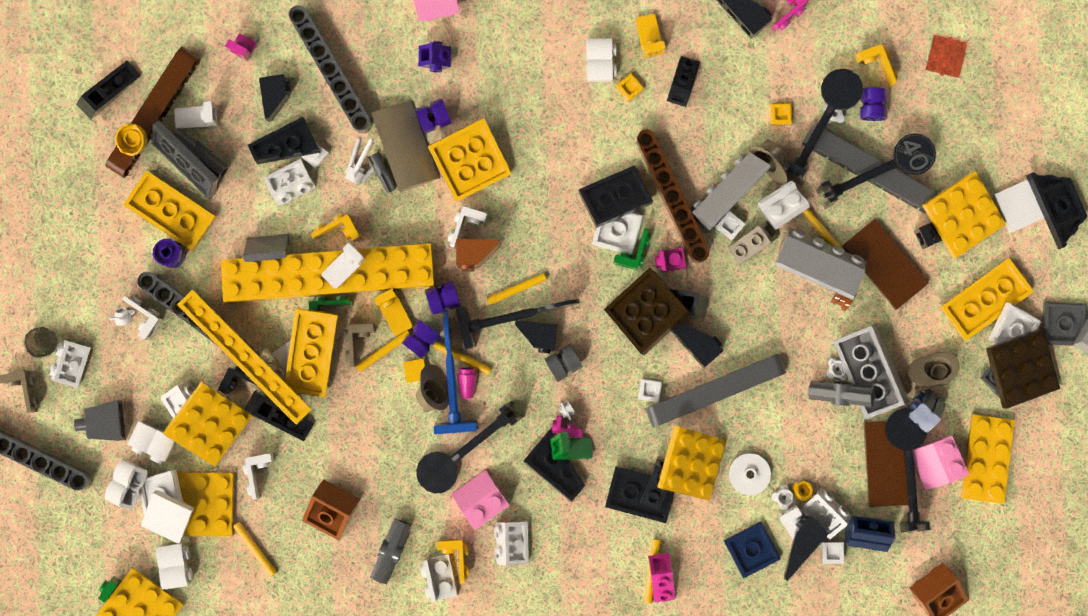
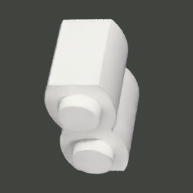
M612 38L586 40L587 83L612 82L613 77H616V64H612V56H616V44H612Z
M138 421L128 445L132 446L131 450L140 455H143L145 452L151 455L150 459L152 461L162 464L163 461L169 462L177 443L163 434L164 431L143 421Z
M121 460L114 470L113 480L106 489L105 499L119 507L131 510L137 502L139 490L146 481L147 470L132 462Z
M185 543L156 547L162 590L188 586L190 580H193L192 569L188 568L187 559H190V551L188 547H185Z

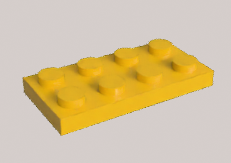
M147 170L123 204L191 251L195 250L217 218Z
M1007 258L944 303L940 308L963 340L967 341L1000 316L1006 302L1015 306L1034 291L1010 258Z
M302 308L295 309L285 382L296 393L326 397L338 314Z
M971 414L965 466L969 475L963 477L961 498L1000 504L1005 503L1015 420Z

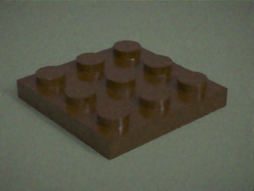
M650 267L604 309L643 356L690 314L688 309Z
M1036 329L986 348L1002 408L1008 409L1060 389L1044 329Z

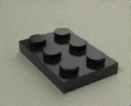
M635 165L578 189V193L596 228L653 203V199Z
M615 466L605 507L667 523L674 492L667 491L659 510L640 503V499L651 475Z

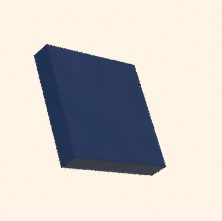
M761 521L723 540L743 579L780 560Z

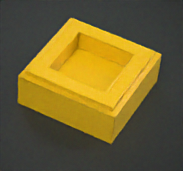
M632 73L615 86L628 103L645 89Z
M791 103L770 104L771 125L792 124Z
M424 359L403 362L406 383L420 381V373L425 366Z

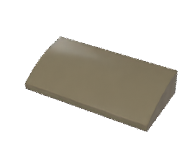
M411 101L371 112L400 193L439 179Z

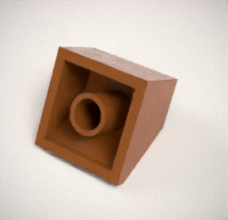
M456 239L457 267L461 268L462 272H474V268H480L500 248L499 239Z
M323 479L312 495L302 521L339 541L360 499Z
M944 563L933 568L930 573L917 580L909 588L916 601L928 616H949L969 601L958 578Z

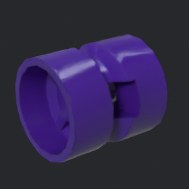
M880 87L863 88L860 100L863 103V106L860 107V119L864 121L887 120L888 107L884 104L888 102V89Z
M442 98L431 102L429 107L423 105L415 109L424 134L434 131L436 126L442 128L452 124ZM433 112L436 120L430 122L427 114Z
M162 239L155 244L153 257L157 263L163 266L176 268L184 262L186 252L180 243L171 239Z
M453 281L441 284L440 288L434 286L425 289L433 315L442 313L445 308L451 310L461 306Z
M418 320L412 328L414 333L408 334L402 344L424 359L430 351L429 345H434L441 335L421 320Z

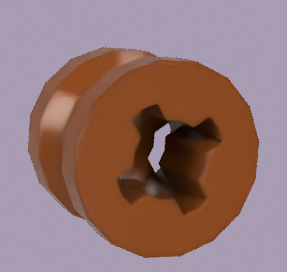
M835 293L831 300V303L840 305L844 311L853 302L852 299Z

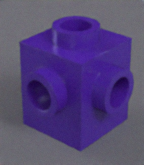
M432 41L429 44L420 45L418 66L429 68L430 72L434 73L442 72V69L451 68V47L443 45V42Z

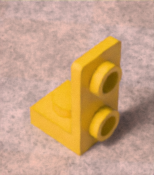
M655 14L636 17L635 23L644 59L664 54L666 48L664 41H661Z
M883 44L863 50L855 56L858 64L864 62L865 65L877 61L876 57H878L889 88L897 83V72L894 67L891 68L889 63L890 54L887 48L884 49Z
M340 214L332 219L333 222L327 226L325 224L314 228L315 232L311 234L316 240L344 225L345 227L342 228V231L347 239L351 238L354 242L361 239L348 214L345 216Z
M393 289L373 298L376 305L380 307L394 336H398L413 327Z
M463 539L438 540L437 550H442L443 554L455 553V549H459L460 583H465V578H469V565H465L464 557L468 556V544H464Z

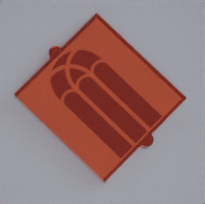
M933 35L925 70L939 73L940 76L947 75L959 78L967 43L953 40L952 37L945 38Z

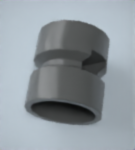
M570 344L560 349L558 355L553 353L544 359L557 382L566 378L568 372L574 373L583 367Z

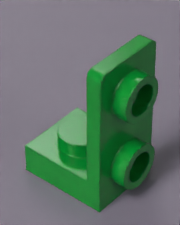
M644 228L635 260L632 259V255L620 252V255L615 254L613 264L636 271L638 266L642 267L646 256L642 254L644 246L648 247L651 235L647 234L649 229Z
M336 296L335 300L327 301V297H314V301H309V310L323 312V310H320V306L353 305V301L348 300V296Z
M560 432L550 439L553 460L591 459L593 457L590 438H569L568 432Z

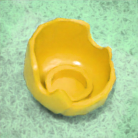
M125 124L118 129L115 135L116 145L121 153L130 156L141 153L147 145L148 136L145 130L137 124Z

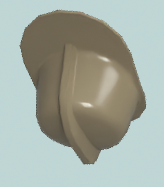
M766 140L760 146H751L749 152L771 166L766 171L768 176L778 184H786L787 174L783 168L786 160L783 150L771 140Z
M935 353L915 359L908 368V374L910 379L917 385L944 386L958 374L960 368L959 361L951 353Z
M428 364L423 367L420 373V387L416 392V399L420 406L423 407L424 412L444 410L449 405L447 378L436 365Z

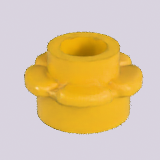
M804 480L795 483L792 488L794 491L793 495L797 500L807 501L813 493L811 484Z

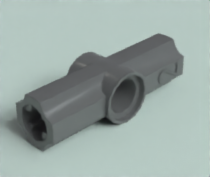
M180 128L172 133L218 180L224 176L229 166L213 155L211 150L198 140L196 142Z
M812 380L808 387L809 399L829 401L834 405L849 406L852 404L872 407L875 400V388L854 386L849 382L836 381L829 383Z
M396 518L394 519L387 538L383 540L379 549L378 559L370 576L371 579L387 585L394 566L398 563L400 554L403 552V544L410 530V524Z

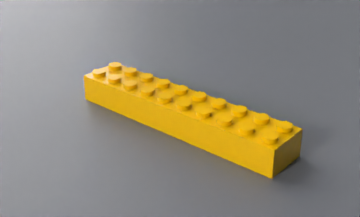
M430 243L356 249L366 261L337 289L322 276V273L344 250L290 254L286 258L244 262L243 258L220 260L223 302L240 303L380 292L390 289L431 288L435 286L433 248Z

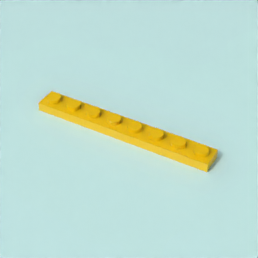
M191 290L177 304L296 425L312 410L194 290Z

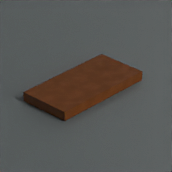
M875 219L842 245L847 253L859 255L867 261L865 275L895 310L929 284Z
M886 421L863 422L868 507L908 505L903 450L892 446L887 440L885 434Z

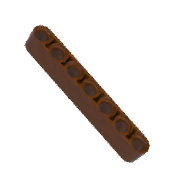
M183 46L177 50L131 122L145 130L148 136L147 145L151 140L153 124L158 120L162 123V117L165 118L174 104L173 100L176 101L185 87L184 83L189 81L197 68L195 66H198L201 61V57ZM116 145L107 159L105 167L125 178L130 173L128 170L133 168L141 154L130 156L121 153Z
M642 130L636 139L641 156L689 258L694 263H703L709 256V248L655 134L651 130ZM648 136L652 142L649 145H643L640 138ZM653 154L658 155L660 162L658 164L651 163L649 156ZM660 173H665L669 176L667 183H662L658 180ZM675 192L678 195V200L675 202L669 201L667 193ZM677 211H684L687 219L684 221L678 220L676 218ZM688 229L693 230L696 234L695 239H687L685 231ZM701 248L705 253L704 258H696L694 256V249Z

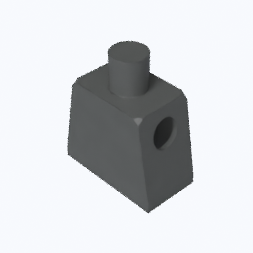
M120 400L87 408L84 410L85 418L74 420L75 431H86L87 439L126 440L123 404Z

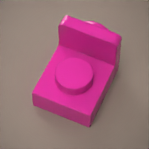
M238 34L235 41L233 42L229 39L225 47L231 53L248 61L257 43L242 34Z
M683 248L659 250L658 256H655L656 268H660L661 273L686 269Z
M557 416V420H553L552 433L568 432L569 438H582V429H578V425H565L564 429L561 428V416Z

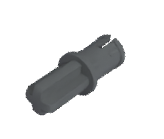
M380 152L367 157L376 173L375 177H379L387 193L394 191L396 185L388 172L390 168H387Z

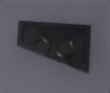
M304 117L248 144L257 165L321 153Z
M550 429L523 462L572 502L585 487V484L569 460H553L550 439L554 437V434Z

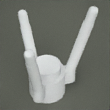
M360 138L357 139L349 165L345 170L347 173L345 178L357 185L361 181L365 183L367 178L374 172L373 167H371L363 174L365 170L361 168L373 143L372 138L369 139L355 165V158L361 142Z

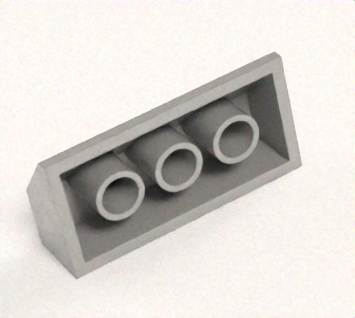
M750 152L747 156L742 154L734 162L737 166L732 171L728 169L720 177L722 182L718 186L713 184L706 192L707 198L704 201L699 199L691 207L694 210L692 212L694 219L709 232L771 167L768 163Z
M790 227L779 248L775 265L853 300L866 270L867 261L859 255L845 252L839 246H831L821 238H813L801 229Z
M877 323L833 341L850 383L854 386L875 388L873 406H860L865 419L903 406L909 402V398Z

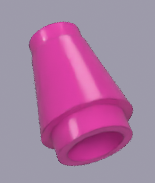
M459 368L457 378L461 398H473L478 375L476 368Z

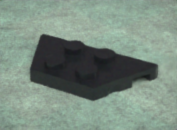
M1033 172L1026 175L1058 250L1066 247V242L1077 232L1079 225L1087 218L1086 211L1071 178H1058L1054 175L1042 176L1036 175Z

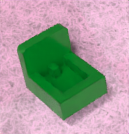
M115 576L109 582L105 580L98 590L101 592L98 599L105 603L122 581Z

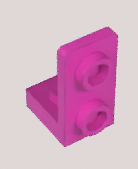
M786 0L787 3L790 5L794 4L795 7L773 26L772 30L774 32L779 28L781 31L784 30L791 23L789 21L790 18L794 15L798 17L806 10L805 5L808 0Z
M669 553L648 556L654 602L675 600Z

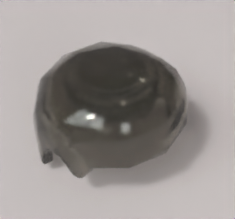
M45 327L31 329L26 334L24 340L27 353L39 359L52 355L58 344L55 332Z

